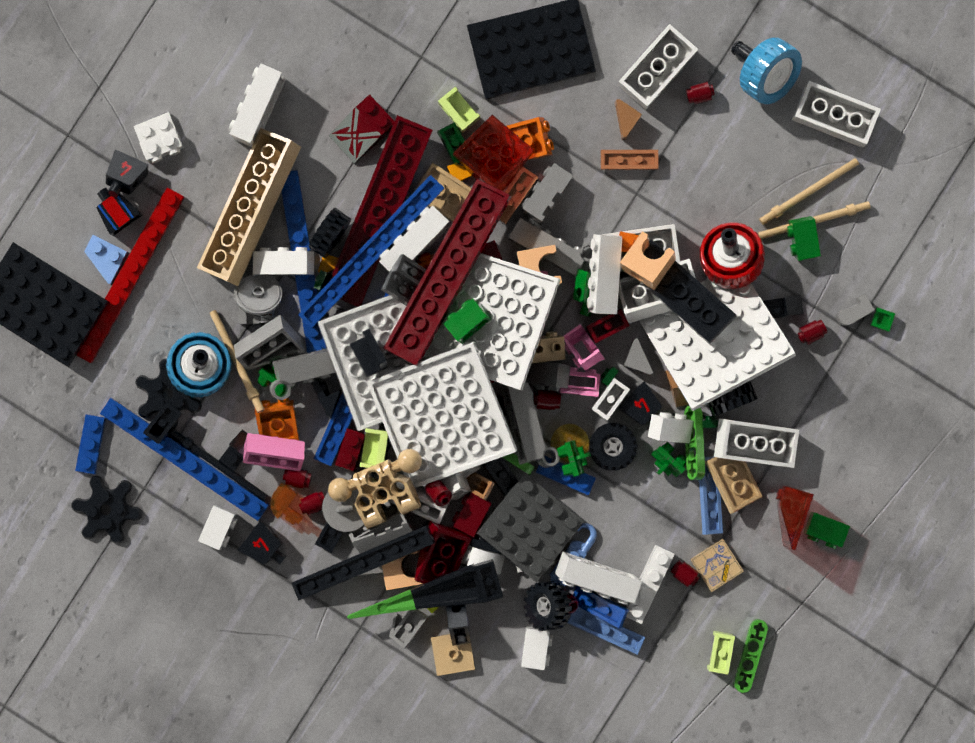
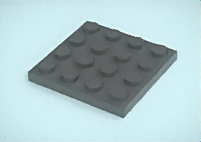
M524 473L476 534L535 582H538L584 521Z

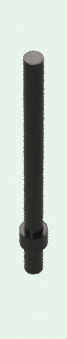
M175 429L171 432L170 436L179 441L182 447L196 453L262 501L266 500L268 497L266 493L200 448L190 437L186 438Z

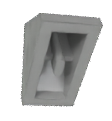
M637 338L632 341L624 366L643 374L651 375L653 371Z

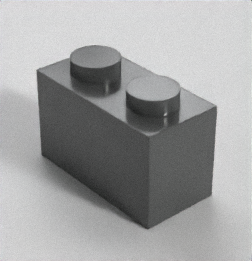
M545 362L532 363L526 383L528 382L529 385H533V389L545 390V387H548L550 391L559 392L560 388L568 389L570 365Z

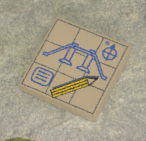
M723 539L690 559L711 592L744 572Z

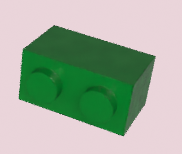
M808 216L789 220L787 233L788 237L792 239V245H790L791 255L798 261L820 257L821 253L815 218Z
M475 299L465 301L461 305L462 308L458 312L451 313L444 323L457 342L462 344L492 319Z
M811 512L803 533L808 535L807 539L818 543L820 539L826 542L825 546L836 549L837 546L843 547L850 526Z

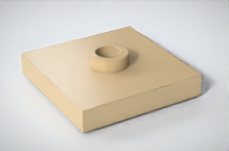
M450 634L431 637L437 676L475 670L471 643L452 646Z

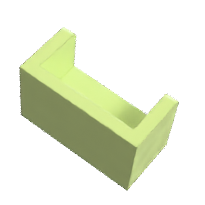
M456 87L438 100L440 107L455 122L462 133L480 119V115L475 113Z
M371 428L365 429L366 435L360 467L369 468L385 461L389 437L387 431Z
M713 631L714 641L710 664L707 665V669L711 672L728 675L735 636L729 633Z

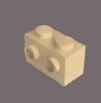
M546 332V336H541L532 363L564 360V336L558 335L557 332Z

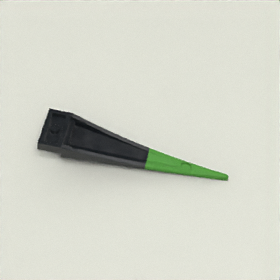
M491 559L477 564L473 563L349 614L347 617L353 619L415 609L486 603L503 598V593L494 561Z

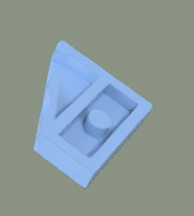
M92 235L84 251L110 285H112L128 254L127 251L95 235Z

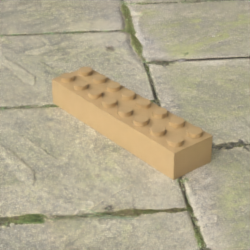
M260 128L197 266L198 269L233 285H239L301 146L290 139Z

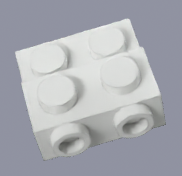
M169 112L133 126L145 159L148 162L157 163L163 160L162 157L177 155L184 148Z

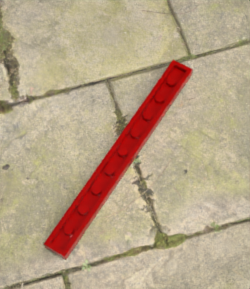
M168 187L166 188L105 297L109 301L107 307L76 356L89 363H93L185 197Z

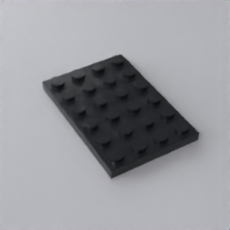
M565 0L467 25L485 100L596 72L578 0Z
M13 242L0 262V325L69 367L109 301Z

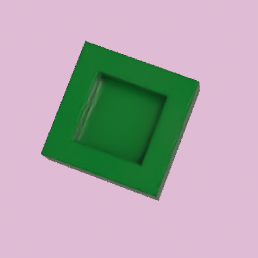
M877 307L870 326L890 332L896 313Z

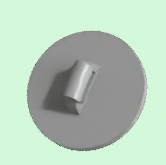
M253 273L242 277L239 285L235 286L234 299L238 307L244 312L252 315H264L274 311L279 306L282 300V288L280 283L271 275H253Z
M358 489L352 491L351 497L344 502L333 500L329 496V492L326 494L323 500L322 511L326 522L332 528L342 532H351L364 525L354 505L359 494ZM362 497L364 503H370L367 497Z

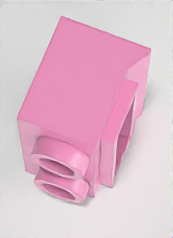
M581 324L564 335L565 350L569 355L573 353L575 357L572 360L578 368L583 367L586 371L599 361L605 359ZM581 340L591 353L584 360L573 346Z
M570 367L569 376L595 378V386L592 388L568 385V389L560 388V393L599 397L601 374H596L597 370L594 369L577 372L578 368Z

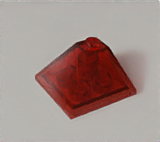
M491 115L453 153V156L476 180H481L504 191L533 154L534 149L494 115Z
M788 486L778 489L776 499L778 500L777 508L783 546L796 550L814 494Z

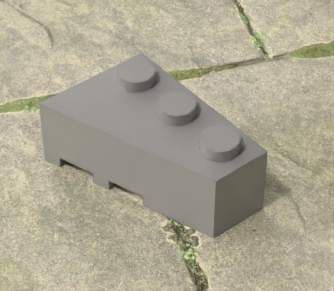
M555 163L552 167L548 165L542 174L545 177L541 183L538 181L532 189L534 193L530 198L527 197L521 206L523 207L522 213L539 225H542L573 178L572 174Z
M281 315L234 344L235 357L246 370L269 364L271 360L280 357L282 359L288 358L287 355L299 352V354L305 352L303 339Z
M395 504L384 510L386 522L370 529L363 525L355 531L348 532L353 545L359 553H363L413 531L405 514L402 515Z

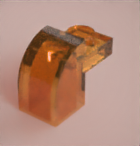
M284 482L278 486L272 495L271 510L278 519L285 514V519L293 525L295 522L300 524L305 517L290 507L298 493L288 485H285Z

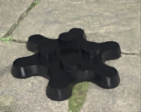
M167 358L159 362L160 372L156 378L151 379L145 375H140L135 380L136 386L146 391L148 395L147 401L138 408V413L143 418L159 412L166 402L178 411L186 409L192 413H197L202 408V403L198 399L184 395L172 385L167 374ZM167 388L173 391L171 399H165L163 396V392ZM178 421L172 427V429H175L178 426Z
M93 476L89 481L92 489L91 497L88 499L76 498L71 503L73 511L84 513L87 516L88 521L82 528V536L85 539H92L98 531L104 530L108 532L113 543H120L124 539V533L121 529L122 523L125 520L137 521L142 517L140 508L129 506L126 503V496L132 490V485L128 480H122L116 488L109 489L104 485V481L100 476ZM104 504H108L111 507V512L108 515L102 514L101 508Z

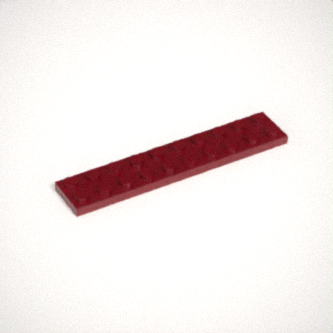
M397 115L331 279L403 204L432 134V129ZM380 258L340 300L357 307L362 305Z
M476 180L384 346L386 351L415 366L421 362L511 199L509 194L481 180Z

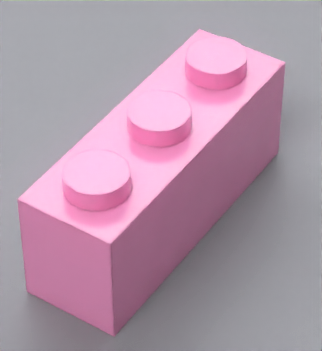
M248 433L244 444L243 463L300 471L304 462L305 442Z

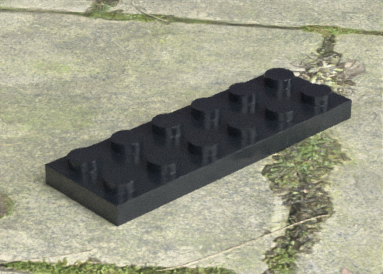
M650 240L649 247L645 249L644 256L649 259L661 258L665 251L654 241ZM674 261L655 290L640 282L709 345L737 317L731 309L676 261Z

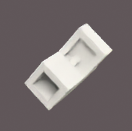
M480 465L441 479L452 493L451 499L458 500L471 492L466 478L479 470Z
M468 545L461 563L469 566L473 563L477 564L493 559L496 572L500 574L505 556Z

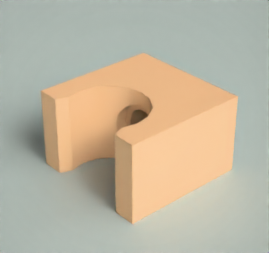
M642 231L620 264L622 271L655 290L676 260L675 251L668 248L661 258L649 259L644 256L645 249L649 247L650 242L648 234Z
M550 245L518 251L519 266L540 272L539 263L544 256L557 253L556 246ZM554 276L556 278H559V284H562L561 276Z
M404 557L382 565L386 590L423 583L416 582L414 580L415 576H410L404 572L402 568Z

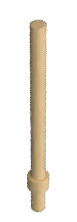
M854 158L782 205H776L769 213L759 218L760 223L764 225L774 218H779L789 208L859 165L858 160Z
M869 201L857 205L850 204L846 205V208L814 216L813 218H815L817 224L846 215L853 216L857 214L856 212L870 209L871 206ZM789 224L758 232V235L761 239L786 233Z
M217 310L211 311L209 314L225 347L229 351V355L247 390L246 394L249 400L253 402L257 413L263 412L265 409L259 399L260 394L257 388L253 387L245 368L236 359L234 345Z

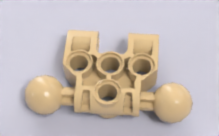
M406 449L399 454L398 460L391 462L388 459L353 474V479L336 478L329 484V496L337 502H344L351 497L352 491L358 489L359 494L354 505L367 529L386 522V515L381 504L388 502L389 499L394 500L402 515L421 508L420 499L411 479L397 473L400 471L414 473L419 470L422 465L421 455L416 450ZM371 472H376L379 475V479H374L371 476ZM401 482L405 489H399L396 483ZM379 490H385L387 496L380 495ZM362 497H367L370 503H364Z

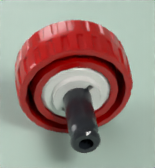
M733 222L718 225L706 234L700 246V262L704 274L711 282L722 288L737 289L747 286L757 279L764 267L765 252L762 240L757 232L745 224Z

